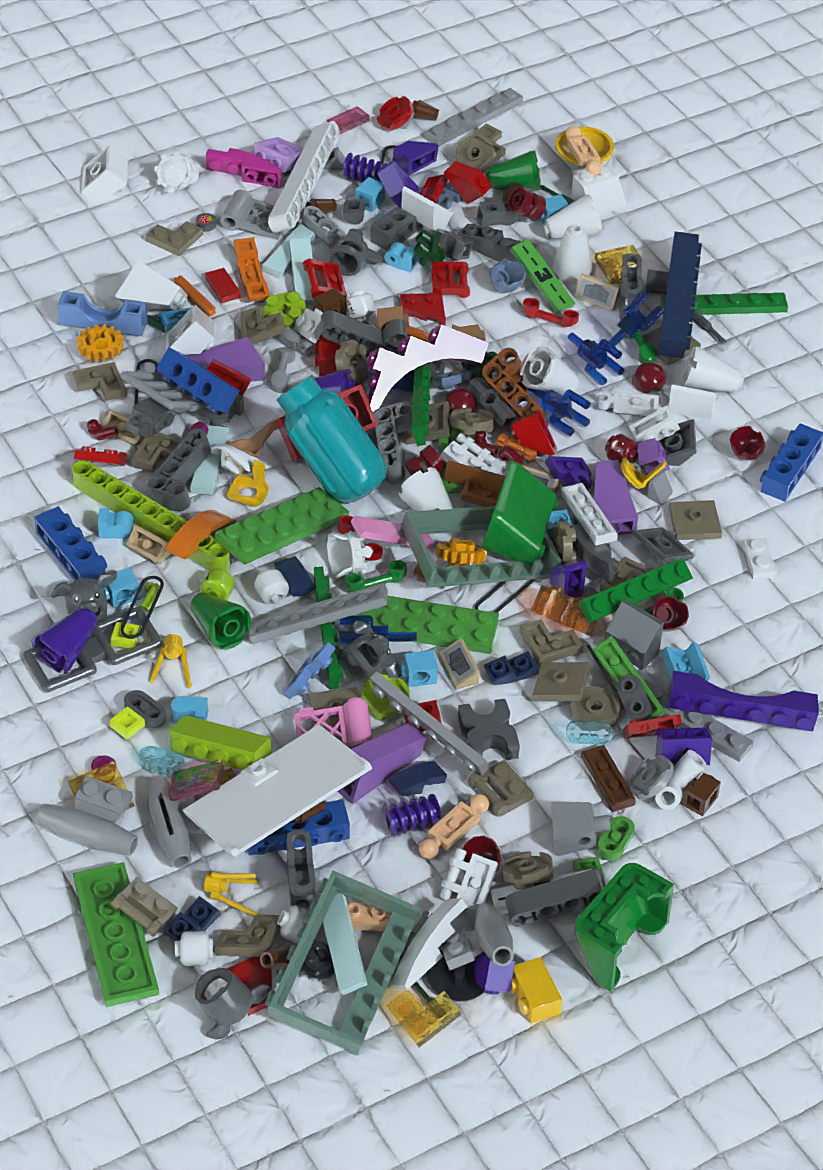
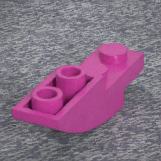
M229 148L228 152L208 149L206 152L207 170L242 176L243 182L281 188L282 186L281 169L260 156L234 148Z

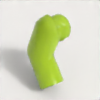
M148 582L145 585L146 596L139 607L146 612H149L160 587L158 583Z

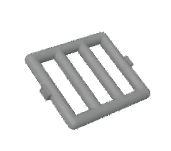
M137 370V372L123 371L120 374L122 380L169 410H209L205 407L206 402L199 403L190 397L191 392L188 391L186 394L177 389V383L171 384L161 378L163 374L160 372ZM156 390H176V391H156ZM171 400H192V401H171Z

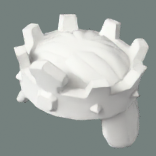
M174 152L171 155H162L160 157L162 160L154 168V171L157 172L158 184L163 185L167 192L186 188L187 185L194 184L199 176L196 163L191 158H188L187 155H182L178 152Z
M350 530L345 534L331 532L328 535V559L332 574L336 578H340L348 573L367 572V570H364L368 569V563H365V558H370L373 550L369 546L364 545L362 541L365 539L360 538L356 531L352 532Z

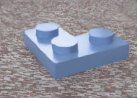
M328 642L306 659L283 694L289 699L297 693L302 695L310 685L307 682L309 678L313 679L320 669L324 670L333 659L330 656L335 647Z

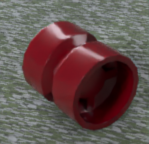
M517 187L510 193L507 205L510 211L531 221H536L543 215L546 201L536 193H532L523 187Z
M431 445L421 450L419 457L413 456L404 463L411 476L420 470L422 473L428 472V470L424 471L420 466L422 462L427 468H435L439 473L447 467Z

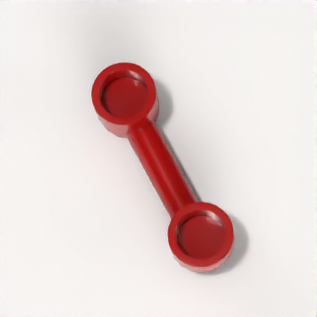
M535 298L523 300V311L531 318L547 320L560 324L561 327L573 326L579 320V313L575 310H565L562 316L539 310L540 302Z
M344 515L340 517L338 523L340 534L348 533L350 530L352 532L356 531L351 524L352 516ZM364 543L365 546H369L373 550L371 557L365 558V560L375 561L382 558V546L377 543Z

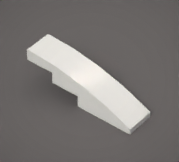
M462 898L446 899L428 918L403 955L390 983L392 989L407 990L443 957L438 947L455 932L450 922L467 908Z

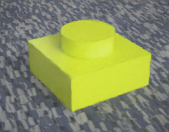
M116 622L111 637V646L134 648L138 638L128 639L124 637L120 631L122 623ZM126 623L124 627V632L128 635H136L140 631V625Z
M128 706L109 720L110 727L125 739H129L145 726V719Z

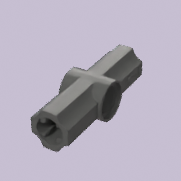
M482 377L472 379L467 387L468 391L473 394L484 410L494 415V421L502 430H510L517 416L500 398L497 391L492 389Z

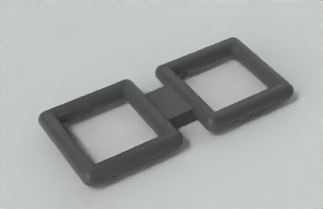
M135 607L128 620L136 617L140 624L143 625L147 615L141 607ZM127 610L97 622V626L92 632L94 637L88 639L78 656L85 668L49 682L35 658L41 653L38 647L26 650L23 653V657L43 691L49 693L97 672L95 663L108 659L112 665H118L162 647L163 640L149 620L145 632L151 641L116 655L102 631L115 626L116 622L123 623L128 612Z

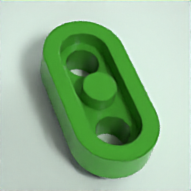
M624 816L614 817L610 821L611 830L604 831L598 841L597 852L605 860L614 861L619 859L633 837L634 823Z

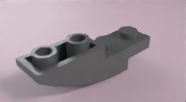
M467 224L458 233L474 241L472 249L499 262L503 259L517 261L510 250L512 246L523 242L512 238H504L503 230L475 224ZM532 243V245L535 247V249H536V250L538 251V253H539V252H540L539 244H534V243Z
M574 514L575 525H571L570 528H575L576 541L573 542V550L580 560H585L587 568L608 582H613L614 572L617 571V563L615 557L611 558L610 544L595 545Z

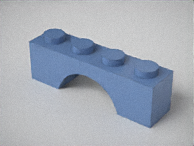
M63 291L57 304L59 324L83 328L89 326L94 328L95 324L99 327L106 324L107 328L114 326V330H120V333L142 336L148 323L147 305L144 302L125 300L124 304L118 309L104 310L91 304L84 294Z

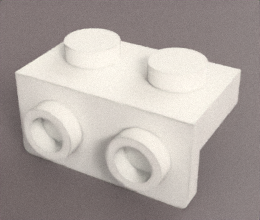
M306 308L303 314L297 318L293 329L313 343H316L322 334L321 315L323 312L316 308L314 311Z
M668 405L629 426L637 443L656 438L659 441L664 437L673 435L680 429Z

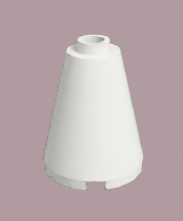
M589 194L584 195L545 220L546 224L543 225L545 235L550 236L551 239L563 238L566 228L574 224L584 227L587 235L600 234V230H602L601 221L597 209L595 210L591 206V204H594L592 197Z
M578 224L566 228L552 263V272L559 276L558 279L562 282L578 284L582 273L589 276L593 273L587 232L584 227Z
M538 346L536 347L537 350L533 353L529 352L525 356L521 364L520 375L523 376L522 383L526 387L564 394H571L578 388L579 377L549 348Z
M695 346L692 348L685 365L687 366L686 373L683 372L681 386L700 390L735 392L737 388L741 389L744 377L741 376L740 370L704 349Z
M429 467L427 468L428 472L422 473L421 470L416 472L401 486L403 489L402 493L399 492L401 499L415 511H428L437 508L440 510L453 509L440 474L435 468Z

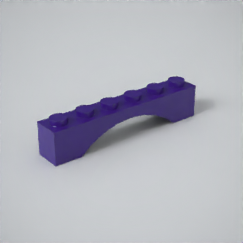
M674 670L668 687V708L812 732L819 715L818 694L793 690L775 696L743 695L720 688L697 674Z

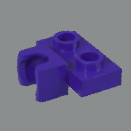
M549 456L544 462L554 479H563L561 482L563 487L583 483L587 491L590 489L593 483L590 478L592 473L583 458Z

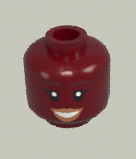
M623 434L611 436L605 445L607 458L611 461L619 460V463H621V459L625 457L630 463H635L638 458L637 442Z

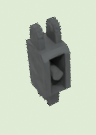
M149 397L132 406L126 430L131 431L135 435L149 438L172 424L174 410L167 409Z

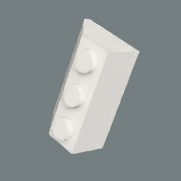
M194 305L166 334V350L168 347H171L183 354H200L203 350H209L215 342L214 321Z

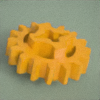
M95 324L94 328L88 326L87 331L81 330V336H77V350L80 351L81 357L86 356V360L94 358L95 362H98L99 359L106 362V358L114 360V355L120 356V350H124L123 335H121L120 330H114V326L107 328L106 324H103L102 327Z
M451 538L450 542L443 541V543L439 542L437 544L436 556L437 558H443V561H448V565L451 566L480 565V563L484 564L486 562L487 550L479 545H475V542L472 540Z

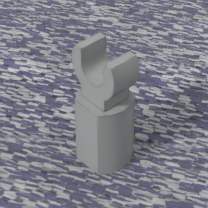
M285 327V332L279 334L280 341L294 350H299L302 356L307 358L313 354V351L308 349L313 343L308 339L304 340L302 335L290 327Z

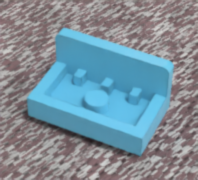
M692 642L686 650L666 646L661 652L670 679L673 670L697 674L706 681L710 679L698 643Z

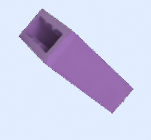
M247 337L212 347L207 351L203 350L200 354L186 355L206 369L212 358L251 378V382L265 380V363Z
M619 460L597 462L593 499L617 532V535L632 534L634 530H637L638 515Z
M407 723L352 748V751L371 764L372 769L338 790V792L352 804L357 802L421 756L426 736L411 723Z

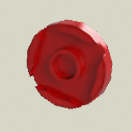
M402 96V98L393 97L386 101L379 110L380 115H377L378 124L387 131L400 128L413 114L414 107L412 102L405 96Z

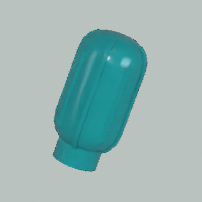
M311 375L276 399L286 413L284 423L289 439L325 491L337 502L342 504L356 502L373 492L385 479L387 469L382 455L338 394L330 390L321 389Z

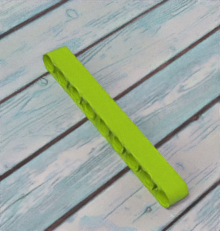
M79 460L72 465L73 483L76 489L115 513L119 511L131 513L134 518L133 524L167 541H170L176 532L188 522L89 461ZM211 535L199 542L198 551L189 556L190 559L210 571L213 569L228 571L230 569V552Z

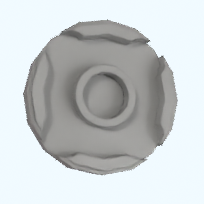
M655 755L656 759L643 761L632 774L630 780L632 786H629L637 799L646 800L652 798L671 779L674 767L673 763L665 755Z

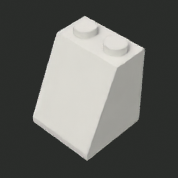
M139 260L115 295L123 304L125 300L144 302L147 305V309L159 311L183 309L188 300V295L180 286Z

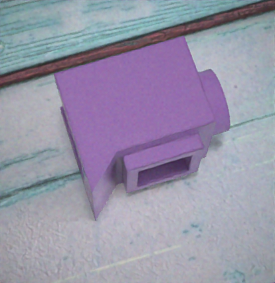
M656 438L637 443L639 464L645 465V474L647 476L664 460L666 461L665 450L660 441L657 442ZM666 464V467L662 470H670V467Z

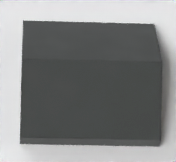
M694 419L678 423L680 427L678 431L671 436L659 440L665 450L668 466H680L697 453Z
M663 527L634 530L632 533L666 564L681 558L687 561L693 556L689 549Z

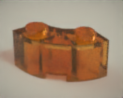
M551 584L550 588L541 585L531 611L591 636L597 620L589 624L587 623L578 604L581 600L563 594L565 589Z

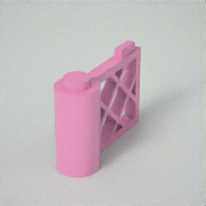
M359 697L349 699L344 706L315 711L313 707L299 709V713L294 714L297 738L307 732L301 727V721L312 719L316 722L313 728L320 724L330 731L333 736L336 735L341 738L343 744L350 749L372 740L368 703ZM339 714L340 720L334 728L325 723L329 716Z

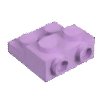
M274 137L255 142L253 154L276 165L281 169V173H286L293 170L303 148L280 137Z

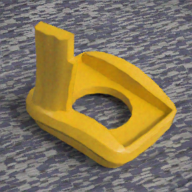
M622 458L620 463L622 473L637 489L645 488L647 483L664 469L667 464L664 460L646 476L645 473H641L633 467L627 458Z
M254 460L252 466L253 476L246 474L237 475L227 491V498L248 506H260L269 493V485L265 480V464ZM247 487L254 488L257 491L256 495L252 498L240 495L239 492Z

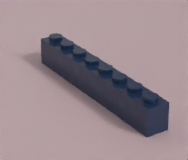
M674 231L658 355L684 359L685 350L690 349L691 338L687 336H691L693 324L691 323H693L694 310L691 309H694L696 296L692 295H696L698 283L695 282L698 281L702 243H698L699 234Z

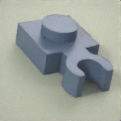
M449 181L439 196L437 204L446 203V209H450L453 201L459 203L463 198Z
M466 369L454 373H443L432 376V384L441 386V389L454 388V384L472 380L473 374L472 371H467Z

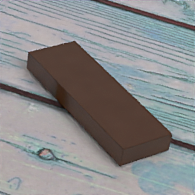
M605 745L582 751L581 758L611 811L615 812L634 806L636 799Z

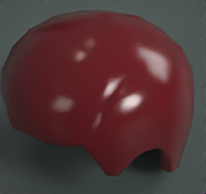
M651 362L640 364L632 377L634 387L646 394L653 389L660 391L667 382L665 370L660 365Z
M464 388L450 390L445 395L443 401H448L450 414L453 410L460 408H472L471 412H475L477 406L473 394Z
M751 426L737 428L732 432L729 439L735 456L746 461L758 458L763 453L766 445L761 432L754 431Z
M675 596L660 597L653 603L650 611L651 615L664 622L663 631L665 632L679 630L687 623L689 618L687 604L680 602Z
M482 835L473 837L465 842L462 850L467 852L464 862L470 863L472 855L475 854L499 863L496 871L499 870L502 861L501 853L493 839Z

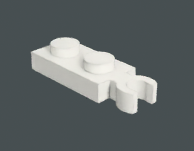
M615 391L614 396L607 392H600L598 408L602 410L614 408V413L648 416L658 410L659 395Z

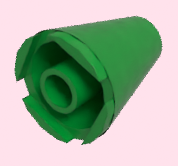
M536 151L526 152L489 167V172H486V178L491 183L492 188H506L508 184L515 182L527 190H541Z
M206 592L195 595L190 603L191 611L212 644L221 649H231L244 640L242 638L246 631L249 632L252 619L250 613L239 604Z

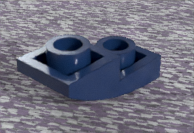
M296 556L274 563L275 570L280 571L287 581L289 593L293 597L304 596L308 592L315 590L310 576Z
M529 651L509 660L504 655L483 665L493 685L513 683L539 674L538 667Z
M428 761L413 765L394 774L389 778L388 782L401 796L422 794L425 785L445 783L447 774L435 761Z
M199 896L184 914L181 912L177 914L163 933L174 942L180 941L181 935L185 931H205L221 913L216 907Z

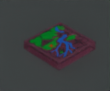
M222 760L173 772L168 791L170 800L176 801L219 790L224 770Z

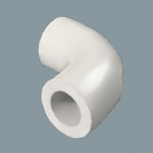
M688 750L674 765L671 779L655 796L659 807L665 810H672L679 805L683 797L684 788L686 786L689 787L691 782L707 767L699 754Z

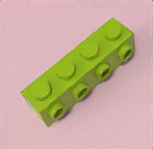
M184 715L169 730L171 751L205 761L217 762L227 767L244 770L261 758L264 759L272 754L271 739L268 736Z

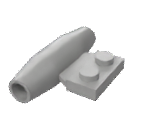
M88 776L84 778L75 796V808L43 804L37 814V823L63 838L100 851L131 856L138 844V836L115 824L125 814L133 798L132 792Z
M157 776L149 780L147 784L149 810L159 843L173 867L182 868L187 866L192 860L189 833L205 834L199 826L184 814L183 809L212 792L213 787L211 782L204 783L186 790V793L178 799L167 779L163 776Z
M487 903L479 905L475 910V930L463 931L462 929L455 931L440 945L450 970L474 961V957L483 951L498 966L510 964L514 956L513 938L504 917L492 905Z

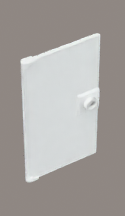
M319 724L268 757L261 758L245 768L236 777L183 809V812L218 843L227 854L235 858L271 833L370 771L372 766L363 757L361 758Z

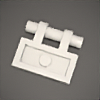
M461 433L456 438L457 442H451L440 455L447 463L450 460L485 471L497 460L490 455L491 452L486 448L483 450L474 443L475 440L471 437L467 438Z
M457 848L454 858L451 857L449 861L450 869L446 880H442L440 886L442 890L439 898L444 900L450 899L452 891L458 893L457 898H462L467 908L475 911L479 905L484 904L499 863L475 854L472 855L470 863L464 862L467 852ZM460 869L466 871L462 885L455 884Z

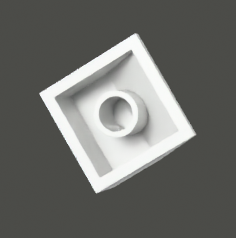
M111 145L106 147L83 167L81 193L84 195H113L118 190H122L127 183L128 158Z
M608 165L602 166V171L597 176H593L589 172L573 175L571 195L578 200L584 195L589 194L594 201V204H591V206L595 210L597 209L599 215L626 207V200L619 177Z
M403 187L402 209L416 217V226L418 223L423 224L422 229H425L430 234H433L437 229H445L453 213L409 188Z

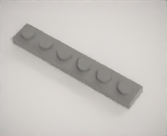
M508 88L425 131L424 138L430 143H436L441 146L523 103V96L512 88Z
M381 583L252 621L249 638L253 644L266 642L272 638L289 635L296 631L310 629L320 624L334 622L337 619L381 608L387 605L388 589L385 583Z
M377 671L371 676L372 691L380 699L385 697L390 701V706L397 713L401 714L403 712L408 716V720L416 728L421 726L427 731L426 735L433 742L437 743L439 741L445 746V751L453 758L458 756L463 760L462 764L470 772L476 771L483 776L489 769L485 758Z
M643 678L666 711V714L663 716L681 715L682 724L679 728L706 727L712 737V747L738 762L752 749L754 741L707 714L668 708V692Z

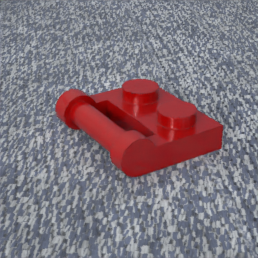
M306 259L303 261V267L307 271L311 285L310 293L312 298L334 288L345 298L347 297L339 264L316 259ZM315 270L319 273L322 286H319Z
M432 261V292L442 293V295H459L461 298H467L470 295V287L467 282L468 263L463 261H438L435 263ZM453 272L459 274V284H454Z
M82 446L81 450H75L74 459L123 466L127 462V452H119L118 454L117 450L104 449V452L95 451L96 448Z

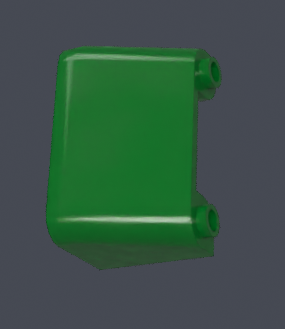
M510 461L481 548L533 566L537 557L542 558L546 545H543L542 541L551 512L556 511L559 500L556 499L557 494L520 463Z
M627 863L622 866L575 922L574 933L594 980L598 985L610 992L620 981V970L616 963L618 955L622 952V946L626 943L624 941L625 937L628 940L637 929L648 935L658 934L665 928L670 919L674 884L640 864Z

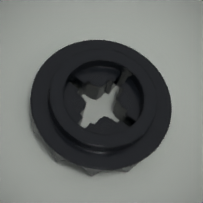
M314 940L299 972H304L308 975V979L315 978L318 982L325 978L329 979L335 972L329 945L322 941ZM313 956L316 957L317 961H321L318 968L315 962H310Z

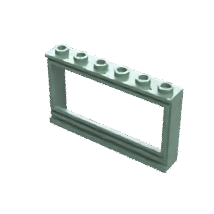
M495 506L405 512L400 528L404 532L425 577L427 588L551 578V568L561 564L562 560L546 531L542 544L546 545L541 559L533 563V566L520 561L435 567L420 534L488 529Z
M332 870L329 879L323 878L318 890L321 896L318 901L313 900L308 911V915H311L309 922L302 923L297 935L301 939L298 945L292 944L286 958L290 962L287 968L282 967L276 979V982L279 983L276 991H270L265 1005L269 1007L267 1017L278 1019L357 1055L414 928L421 908ZM336 892L391 914L365 972L368 985L357 990L340 1030L284 1007Z

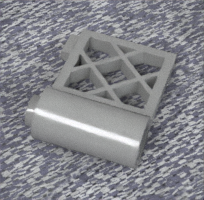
M236 190L233 193L220 218L221 225L231 231L241 228L276 240L279 239L282 231L274 233L267 229L269 227L268 221L262 222L260 219L263 217L269 218L274 205L252 199L251 195L244 190ZM254 207L262 209L263 211L256 213ZM254 219L257 222V224L247 223V221Z

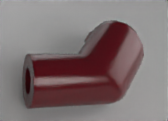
M92 419L87 423L89 434L97 440H105L119 435L116 426L104 428L96 419Z
M476 431V434L472 437L475 440L474 443L483 450L486 448L491 452L490 455L495 457L498 453V446L487 443L485 431Z
M505 446L504 449L499 451V457L503 461L509 459L523 465L522 456L512 447Z

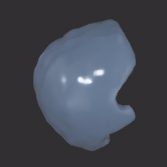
M503 259L490 269L489 277L492 285L498 291L508 293L517 290L522 285L526 277V271L523 264L519 261Z

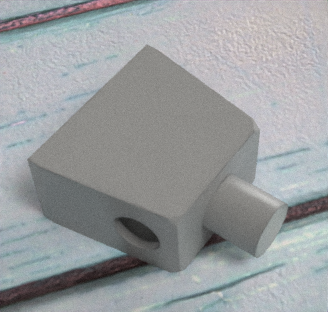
M551 802L553 841L557 856L595 847L597 845L596 832L611 830L609 815L595 816L593 805L590 802Z

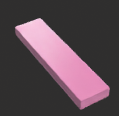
M354 516L351 520V524L360 538L410 546L404 532L400 530L402 524ZM420 534L426 548L431 549L435 544L429 534Z

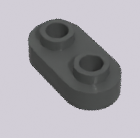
M634 675L623 676L617 684V690L627 715L632 720H648L652 714V706L642 682ZM628 683L633 684L630 690L625 688ZM636 705H641V706H642L641 710L638 711V712H635V711H634L635 706H636Z
M133 690L125 695L124 708L128 706L145 719L146 727L159 728L166 722V710L160 703L140 690Z

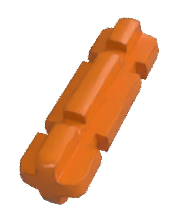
M504 433L498 436L496 442L498 446L502 448L505 446L512 447L529 462L536 459V450L522 446L519 441L513 438L510 439Z

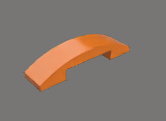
M254 237L233 240L241 281L249 302L266 300L270 293L267 282L263 278Z
M216 510L203 511L191 518L176 532L166 545L165 551L185 560L198 551L199 542L216 530H221L235 524L236 520Z

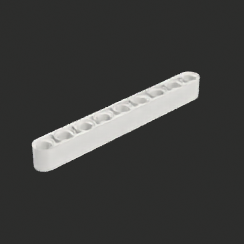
M331 121L314 127L269 216L268 223L272 232L278 233L295 227L339 138L340 133L336 122Z

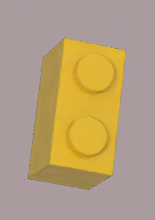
M538 957L514 965L510 991L516 993L519 999L520 1011L523 1015H527L530 1023L560 1015L563 999L542 958Z

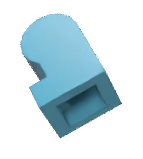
M396 242L385 253L384 259L390 266L411 273L418 263L419 256L413 252L416 245L411 244L408 248L402 243Z
M100 508L98 516L99 538L122 539L129 537L132 532L133 515L126 511L113 513L109 512V508Z
M179 696L172 700L171 713L175 724L184 715L207 721L209 712L208 698Z

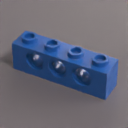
M168 347L156 368L157 371L163 374L162 379L171 384L177 383V389L186 394L188 391L191 392V398L199 403L206 402L205 407L215 413L220 410L227 414L240 391L171 347Z
M799 423L795 430H791L786 444H781L778 456H773L769 469L764 470L760 477V482L762 483L761 493L786 502L821 449L823 432Z
M57 506L34 516L36 534L74 581L86 577L97 580L101 574L106 573L107 563L105 558L97 554L92 542L84 538L82 530L79 527H75L68 513H64Z
M344 799L325 802V811L320 812L301 824L291 822L285 824L248 848V855H262L280 850L286 851L287 834L297 829L309 832L312 846L350 839V822ZM297 839L293 842L294 848L305 846L303 840Z

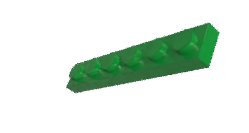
M785 292L692 295L696 296L695 307L691 310H698L702 315L787 313L788 310ZM661 296L660 299L662 314L664 313L666 296Z
M425 364L414 369L411 428L417 446L426 445V436L429 435L428 424L430 419L428 412H430L429 400H431L429 389H431L430 378H432L430 366Z
M681 558L579 601L578 604L589 624L615 613L624 599L636 604L671 587L683 584L693 579L684 558Z
M323 566L314 567L316 602L332 598V594L327 593V590H330L329 576H324ZM334 621L320 624L323 646L329 642L335 647L330 656L333 660L326 667L329 689H339V679L343 678V666L338 664L337 661L341 660L340 646H335V642H338L337 628H332V625H335Z

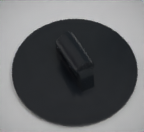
M442 950L440 952L443 957L426 972L427 981L431 988L445 999L464 1002L473 1000L484 993L483 989L475 982L473 963L469 962L450 970Z

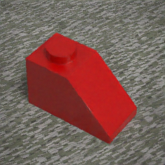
M458 161L453 162L443 172L466 204L482 197L492 187L480 169Z
M539 409L514 420L511 425V432L515 440H519L522 446L549 456L555 455L558 448Z

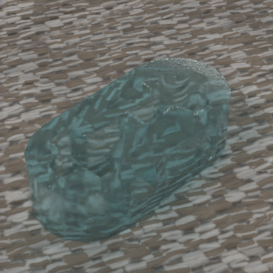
M572 720L566 726V735L572 743L604 745L611 741L613 730L610 724L605 721ZM578 725L580 730L588 731V733H580L579 737L575 738L574 734L570 733V730H574L575 726ZM600 727H604L605 731L609 733L605 734L603 739H599L598 734H591V731H599Z
M146 746L139 752V764L146 771L174 778L176 772L185 770L184 757L179 753L155 746Z

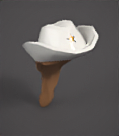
M275 420L268 422L263 429L259 430L250 439H240L233 442L228 440L225 443L216 444L211 447V453L221 457V466L224 469H229L234 474H241L245 470L253 473V461H259L264 442L267 441L273 431L278 429Z

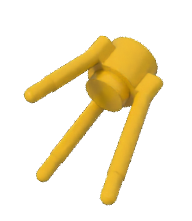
M170 634L165 637L164 645L160 648V654L150 678L151 683L155 681L164 656L168 659H177L181 656L187 687H192L186 657L187 649L183 647L181 636Z
M208 871L204 882V891L210 893V899L219 900L253 917L259 915L257 912L221 895L222 892L227 893L229 883L257 884V879H254L256 874Z

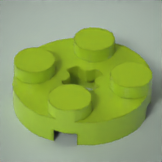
M295 291L270 295L266 299L264 316L266 318L280 312L284 318V328L290 327L293 329L297 318L305 311L306 305L299 293ZM289 309L287 313L283 314L282 310Z
M382 674L385 679L406 696H410L409 687L402 679L396 677L395 680L388 678V675ZM370 679L364 683V688L361 690V699L368 703L369 713L373 715L374 719L384 720L400 715L390 706L389 700L386 698L380 699L372 691L373 685Z

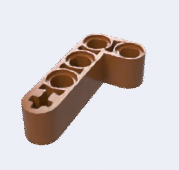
M513 348L501 350L485 365L482 371L483 377L489 386L497 391L498 395L519 417L539 409L548 427V418L541 407L511 378L521 368L522 361L518 353ZM515 357L512 363L506 364L508 358ZM493 372H499L496 378H489ZM513 387L510 393H504L505 388ZM521 402H528L526 407L518 408Z

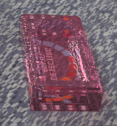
M356 106L328 119L327 122H336L339 133L342 134L368 122L370 115Z

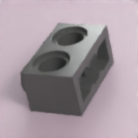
M399 207L394 208L371 225L370 242L388 251L393 243H402L415 233L416 217Z

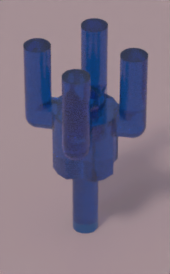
M645 290L641 291L623 310L624 317L616 324L620 330L603 347L607 353H610L625 336L632 339L639 331H646L665 312L660 305L647 317L638 310L650 297Z
M573 332L568 335V339L579 348L577 351L578 356L587 362L584 368L585 372L600 385H605L607 378L599 373L596 368L602 369L604 365H607L618 375L624 373L625 369L607 355L608 352L614 358L619 359L622 356V352L606 339H601L597 344L594 340L586 339L583 341Z
M528 388L529 392L541 399V407L552 413L549 423L566 435L572 436L575 430L561 421L564 417L574 419L585 427L590 424V419L572 408L571 401L584 409H588L591 402L574 391L568 389L562 396L554 390L545 392Z
M355 615L340 619V625H353L356 621H363L372 628L373 633L384 636L388 642H417V632H388V626H373V617L370 615ZM339 631L340 643H351L354 639L364 634H356L353 631Z

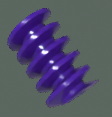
M349 153L344 161L343 173L346 178H352L355 181L359 180L362 183L368 177L381 182L377 171L387 165V163L382 166L381 161H377L375 164L374 159H370L367 163V157H363L360 161V155H355L353 158V153Z
M429 794L428 799L421 796L418 798V802L415 799H410L408 804L405 801H400L399 806L392 803L389 806V810L386 806L384 807L386 823L394 837L397 836V828H400L402 833L406 834L408 825L415 832L416 823H419L422 829H426V821L429 820L433 827L436 824V818L441 820L440 806L434 794Z

